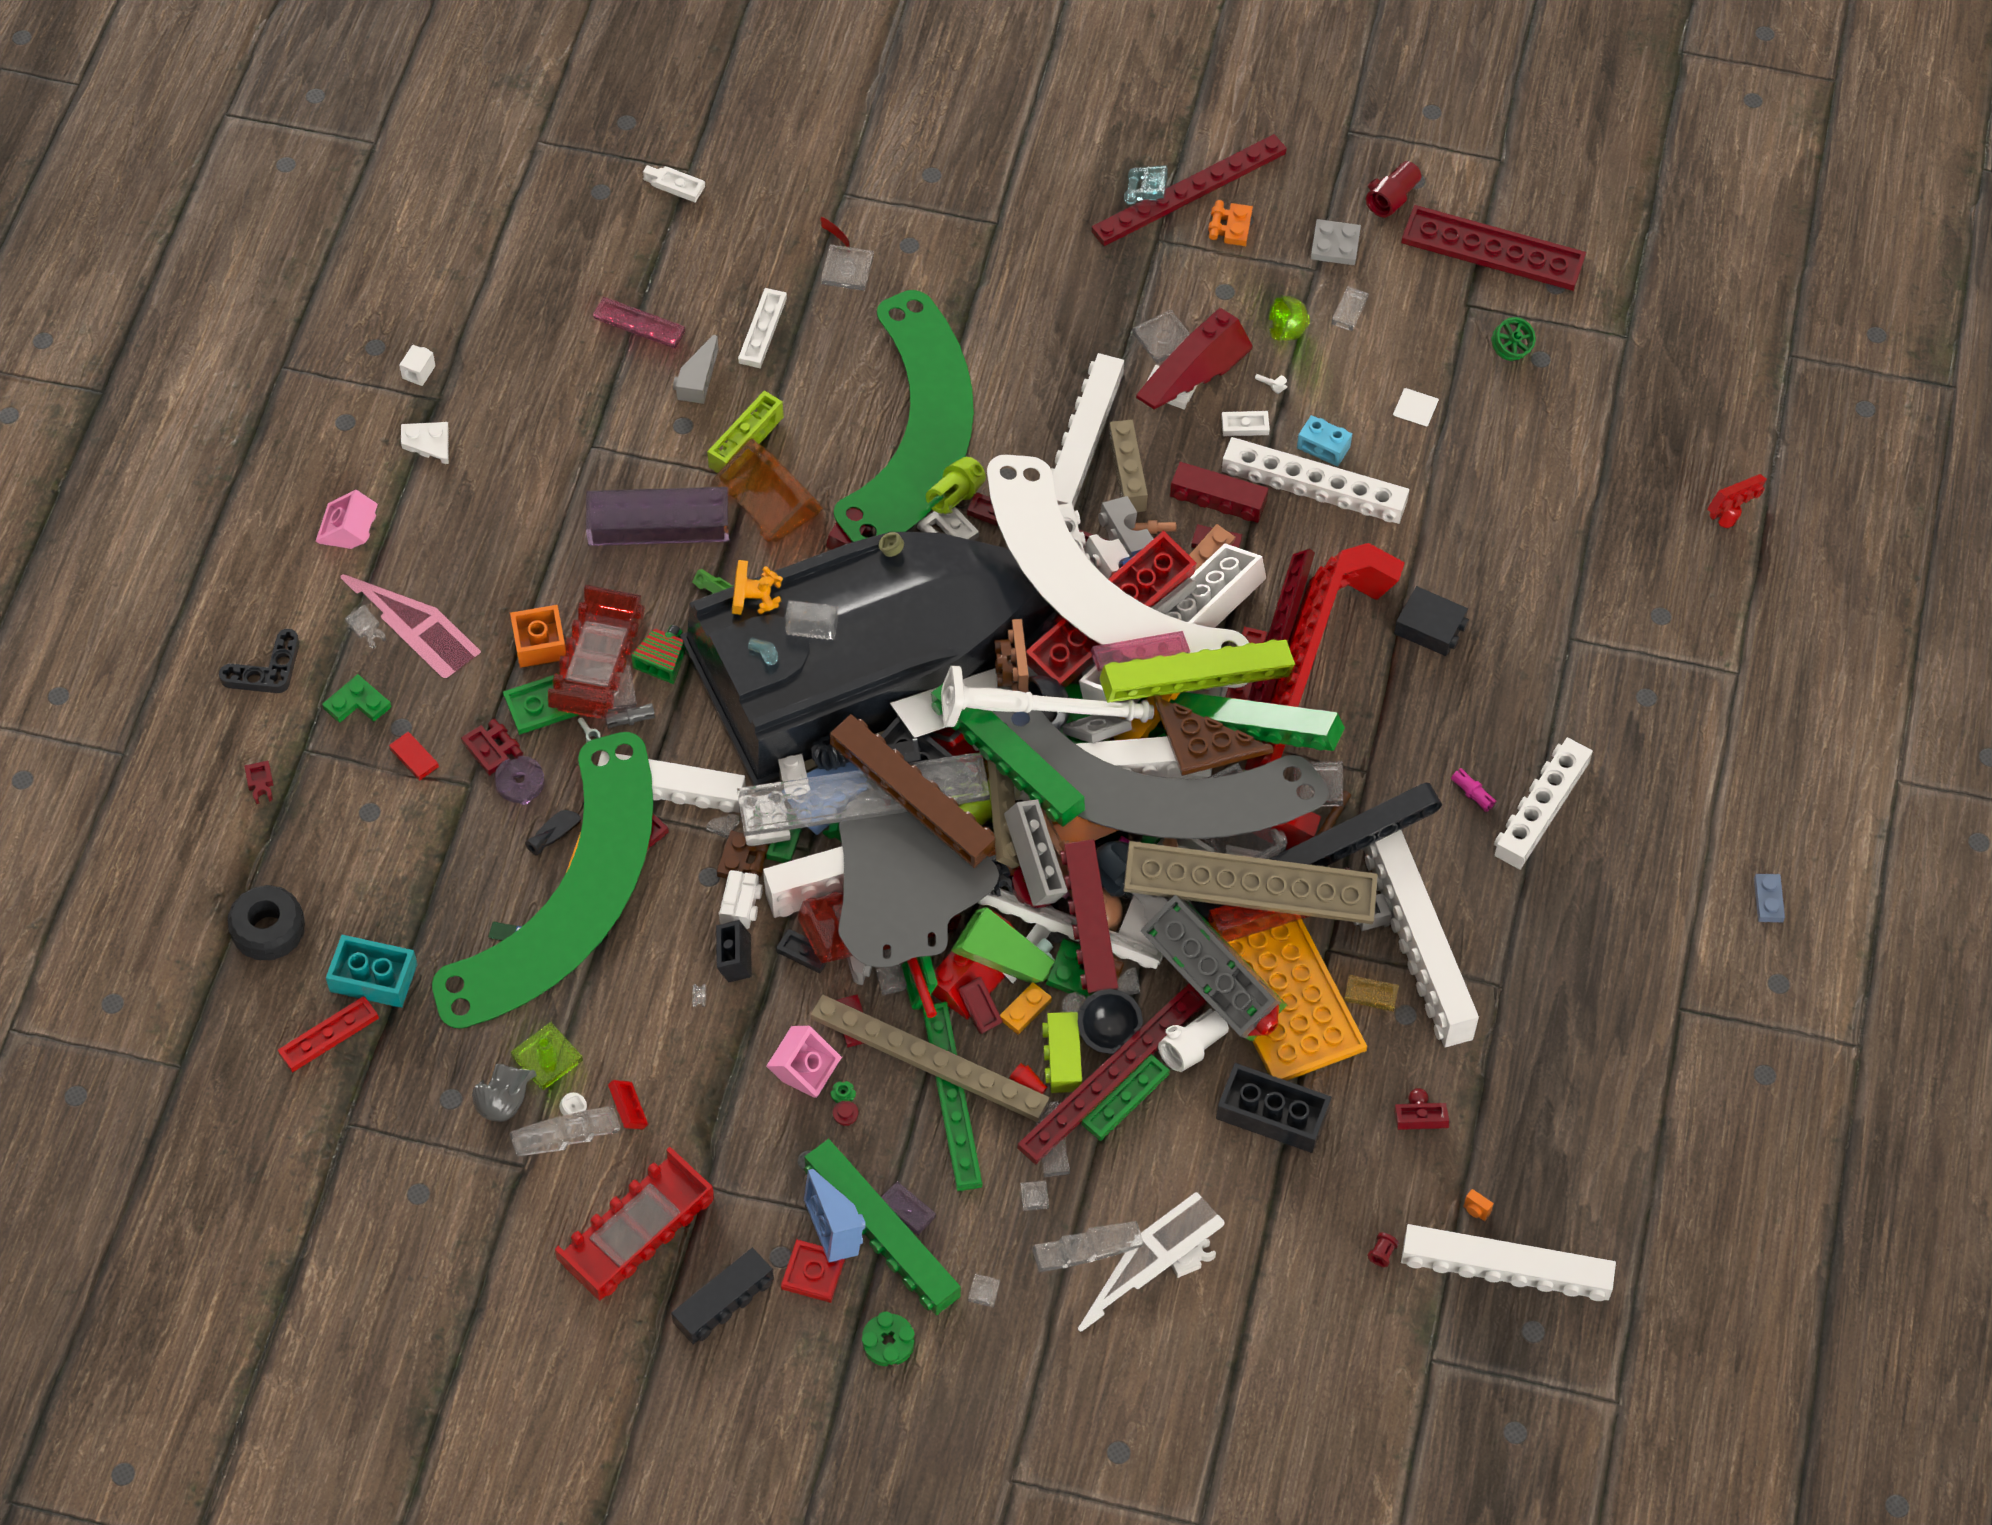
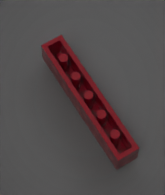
M1094 839L1064 844L1065 850L1060 851L1062 866L1067 865L1069 875L1064 876L1067 891L1071 890L1073 900H1068L1070 915H1075L1077 925H1072L1074 940H1080L1081 949L1076 950L1078 965L1083 964L1085 974L1080 975L1082 990L1087 989L1088 995L1106 989L1118 990Z

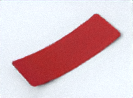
M821 217L822 228L839 238L850 251V243L846 235L832 222Z

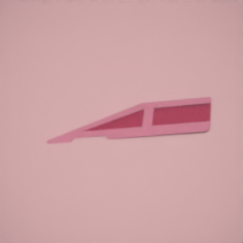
M341 575V579L355 593L363 592L383 612L381 618L441 677H449L481 653L437 608L353 577Z

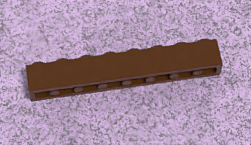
M850 714L830 733V745L973 868L980 864L995 849L996 838L989 828H983L977 823L973 814L963 811L953 797L942 793L934 781H928L917 766L907 763L898 750H892L886 745V741L882 736L872 733L862 719H856Z

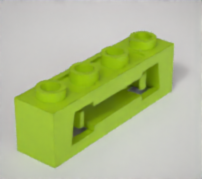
M763 391L707 451L709 468L728 478L784 418L783 401Z

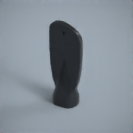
M569 810L559 811L537 831L534 837L529 838L525 842L527 849L535 856L539 855L544 847L556 842L577 826L581 821L580 816Z

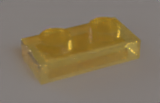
M1349 975L1344 1001L1394 1012L1399 985Z

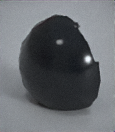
M1043 675L1029 676L1028 692H1031L1032 695L1069 698L1065 687L1056 679ZM1042 711L1059 731L1067 723L1070 713Z
M1106 989L1097 991L1086 998L1080 1007L1077 1022L1080 1035L1087 1045L1098 1052L1114 1054L1139 1031L1143 1025L1141 1009L1134 998L1123 991Z

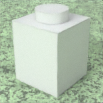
M415 345L411 346L400 363L402 379L423 386L435 368L433 352L427 348H420Z

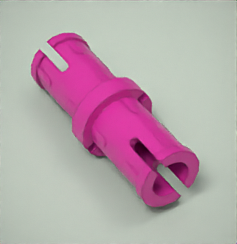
M1462 768L1452 775L1451 780L1466 793L1465 796L1469 799L1472 798L1485 812L1495 805L1496 800L1482 788V784L1479 781L1473 780Z

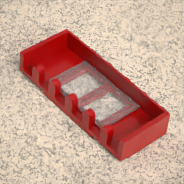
M671 1147L666 1149L667 1159L658 1166L654 1162L648 1167V1176L640 1183L635 1179L629 1184V1193L621 1200L616 1196L610 1201V1210L602 1217L595 1214L590 1219V1228L583 1234L579 1231L574 1232L571 1236L572 1244L565 1250L559 1245L555 1248L557 1260L599 1301L605 1296L611 1295L625 1278L628 1279L635 1273L639 1264L650 1260L660 1245L670 1242L680 1227H686L690 1224L694 1216L699 1211L706 1209L714 1199L713 1186Z

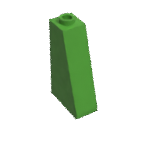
M987 907L975 911L951 949L955 954L1030 984L1032 982L1045 981L1049 977L1050 968L1055 962Z

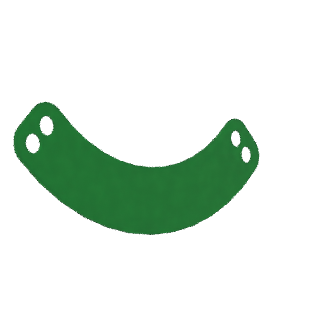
M907 290L882 301L877 308V317L891 336L906 369L910 387V411L904 437L886 467L862 488L839 500L834 507L836 522L852 542L866 539L859 530L863 525L873 526L876 529L877 536L888 532H907L924 519L932 510L931 508L943 498V495H938L931 502L927 503L926 493L943 478V471L947 466L965 457L967 453L974 415L973 391L968 366L959 342L947 320L933 300L921 291ZM912 300L918 301L922 304L923 310L918 313L912 312L907 308V303ZM894 308L900 309L904 312L905 318L900 321L893 320L889 316V311ZM849 508H857L862 511L863 518L859 521L850 520L846 515V511Z
M619 732L593 739L581 748L578 761L584 791L583 825L571 865L547 903L514 934L481 953L448 964L438 970L432 981V990L439 1016L446 1025L457 1029L467 1028L497 1018L530 1002L555 986L578 967L602 942L620 917L635 889L644 865L652 828V774L646 746L638 735L631 732ZM622 744L630 745L633 749V755L627 760H621L615 755L616 748ZM602 750L609 754L610 758L606 765L596 766L593 764L591 757L596 751ZM458 976L463 979L464 987L460 992L451 993L446 989V982L450 977ZM465 999L470 1003V1009L465 1015L459 1016L452 1012L451 1006L455 1000Z

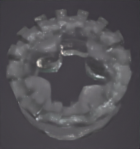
M693 984L692 995H695L692 996L693 1007H696L698 1004L706 1007V984H703L701 987Z

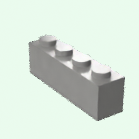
M1037 799L1017 802L1004 813L1032 904L1033 906L1055 903L1068 891L1039 801Z

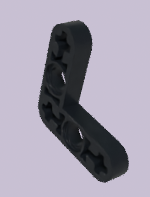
M283 629L278 633L269 668L240 664H226L221 667L219 677L222 685L232 689L269 693L285 692L290 685L300 642L296 631L293 629ZM288 638H292V640H289L288 642V650L285 649L286 647L284 641H287ZM281 657H288L290 659L284 665L276 663ZM279 672L282 680L278 684H274L278 680ZM231 673H234V675L231 676V679H227V677L230 676ZM253 674L261 676L260 680L255 683L249 682L248 678Z

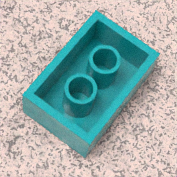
M341 935L326 975L329 991L359 999L365 996L368 1001L402 1008L418 965L415 952L406 948Z

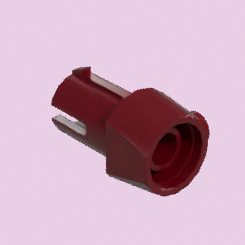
M1404 161L1389 176L1380 180L1378 177L1372 180L1367 185L1370 189L1365 199L1368 208L1379 217L1386 218L1392 215L1407 201V194L1421 180L1422 176L1419 168L1412 162Z

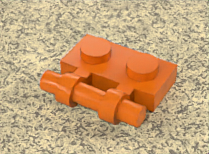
M1217 200L1211 211L1213 218L1208 227L1209 238L1217 240L1218 235L1225 236L1224 243L1246 246L1253 206L1231 203L1230 210L1224 209V202ZM1221 220H1227V225H1222Z

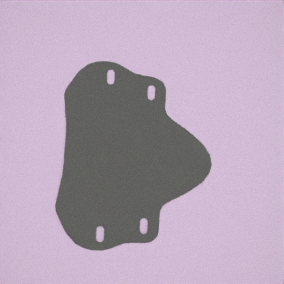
M874 789L862 793L850 804L840 820L839 829L844 853V897L838 931L839 936L850 953L861 963L868 966L892 967L911 958L933 956L942 953L948 943L947 925L950 919L982 900L991 893L998 882L999 872L990 857L987 856L980 864L973 868L883 789ZM886 796L891 799L889 810L883 809V798ZM931 932L936 935V945L934 947L928 945V934ZM884 945L891 946V957L889 959L883 957Z

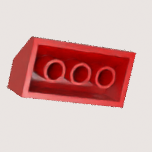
M994 912V913H995L996 915H998L1001 919H1003L1006 923H1008L1011 927H1013L1012 924H1011L1009 921H1007L1005 918H1003L1002 916H1000L999 914H997L996 912ZM951 952L934 971L938 984L931 995L941 1002H947L948 1007L968 1020L970 1014L957 988L981 977L989 994H991L1006 976L998 970Z

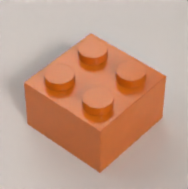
M558 605L510 613L520 668L567 660Z

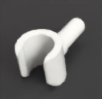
M1259 374L1255 376L1256 380L1270 385L1275 393H1281L1287 388L1284 385L1287 382L1284 376H1279L1275 380Z

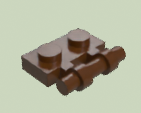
M731 830L717 869V877L728 879L729 871L731 870L744 874H757L761 877L764 869L763 863L765 858H767L770 843L748 846L745 839L747 834ZM750 855L756 856L754 863H747Z

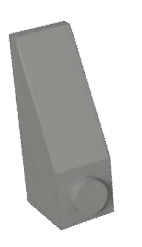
M713 335L681 367L679 376H675L673 390H676L677 400L705 403L719 350L718 336Z

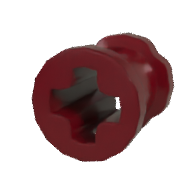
M1380 1232L1377 1235L1375 1247L1368 1252L1367 1256L1375 1265L1388 1267L1390 1263L1389 1258L1393 1250L1398 1248L1399 1242L1392 1235Z

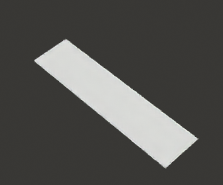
M1028 666V674H1029V676H1035V675H1037V674ZM995 669L963 679V685H967L968 688H997ZM1012 687L997 688V689L1012 690ZM936 688L890 703L914 738L945 728L943 716L937 715L931 706V692Z

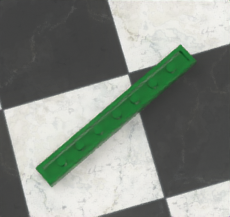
M947 1002L934 1004L937 1015L933 1018L927 1017L924 1006H922L928 1042L957 1055ZM935 1076L957 1192L982 1188V1178L964 1089Z

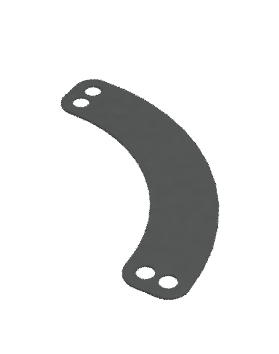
M1031 710L1027 713L1030 720L1024 726H1017L1012 722V716L1017 712L992 711L1084 796L1085 811L1079 814L1078 817L1120 831L1176 839L1229 837L1260 831L1294 820L1320 808L1328 797V788L1324 780L1312 764L1300 756H1283L1248 771L1216 778L1174 779L1157 777L1123 769L1088 753L1063 735L1042 711ZM1289 767L1298 768L1302 774L1301 778L1294 782L1288 781L1283 776L1284 770ZM1309 785L1315 790V794L1310 799H1301L1296 793L1298 787Z

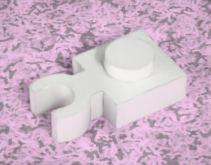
M1205 1239L1198 1244V1247L1193 1248L1171 1265L1177 1278L1200 1269L1201 1260L1208 1262L1215 1258V1251L1210 1253L1203 1251L1204 1248L1210 1245L1209 1239Z

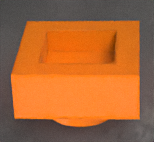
M1471 1189L1466 1196L1463 1207L1466 1208L1471 1216L1486 1221L1491 1214L1494 1203Z

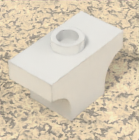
M1095 534L1089 536L1084 546L1085 554L1089 553L1091 563L1107 579L1121 568L1123 561L1130 558L1119 539L1107 541Z

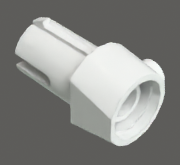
M1209 1009L1186 1027L1173 1025L1167 1028V1035L1158 1045L1159 1053L1172 1070L1182 1072L1204 1059V1050L1228 1033V1023L1216 1010L1213 1012L1212 1009Z

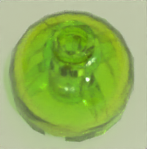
M1284 295L1274 300L1269 313V320H1273V328L1269 327L1271 337L1276 341H1293L1298 339L1310 324V316L1304 303L1295 297Z

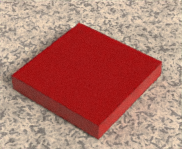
M796 1239L781 1283V1289L831 1303L846 1259L828 1262L822 1246Z

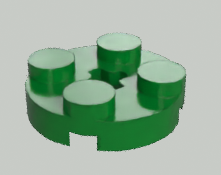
M881 1312L878 1316L872 1318L863 1329L862 1345L864 1352L869 1360L880 1366H888V1364L893 1365L895 1363L898 1365L905 1362L914 1349V1330L911 1324L897 1314ZM892 1335L895 1342L893 1344L889 1342L885 1345L883 1344V1336Z

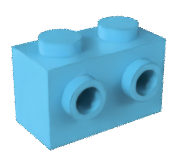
M1311 415L1298 435L1297 448L1338 467L1351 446L1352 433L1344 428L1334 426L1324 419Z

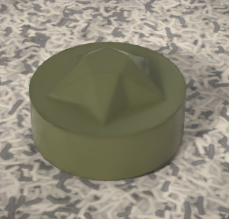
M896 532L885 534L879 541L880 550L888 557L899 554L904 547L903 539Z

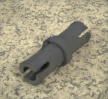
M650 703L633 708L628 706L624 710L605 713L604 716L607 728L625 724L630 726L634 725V722L654 719L655 713L653 705Z

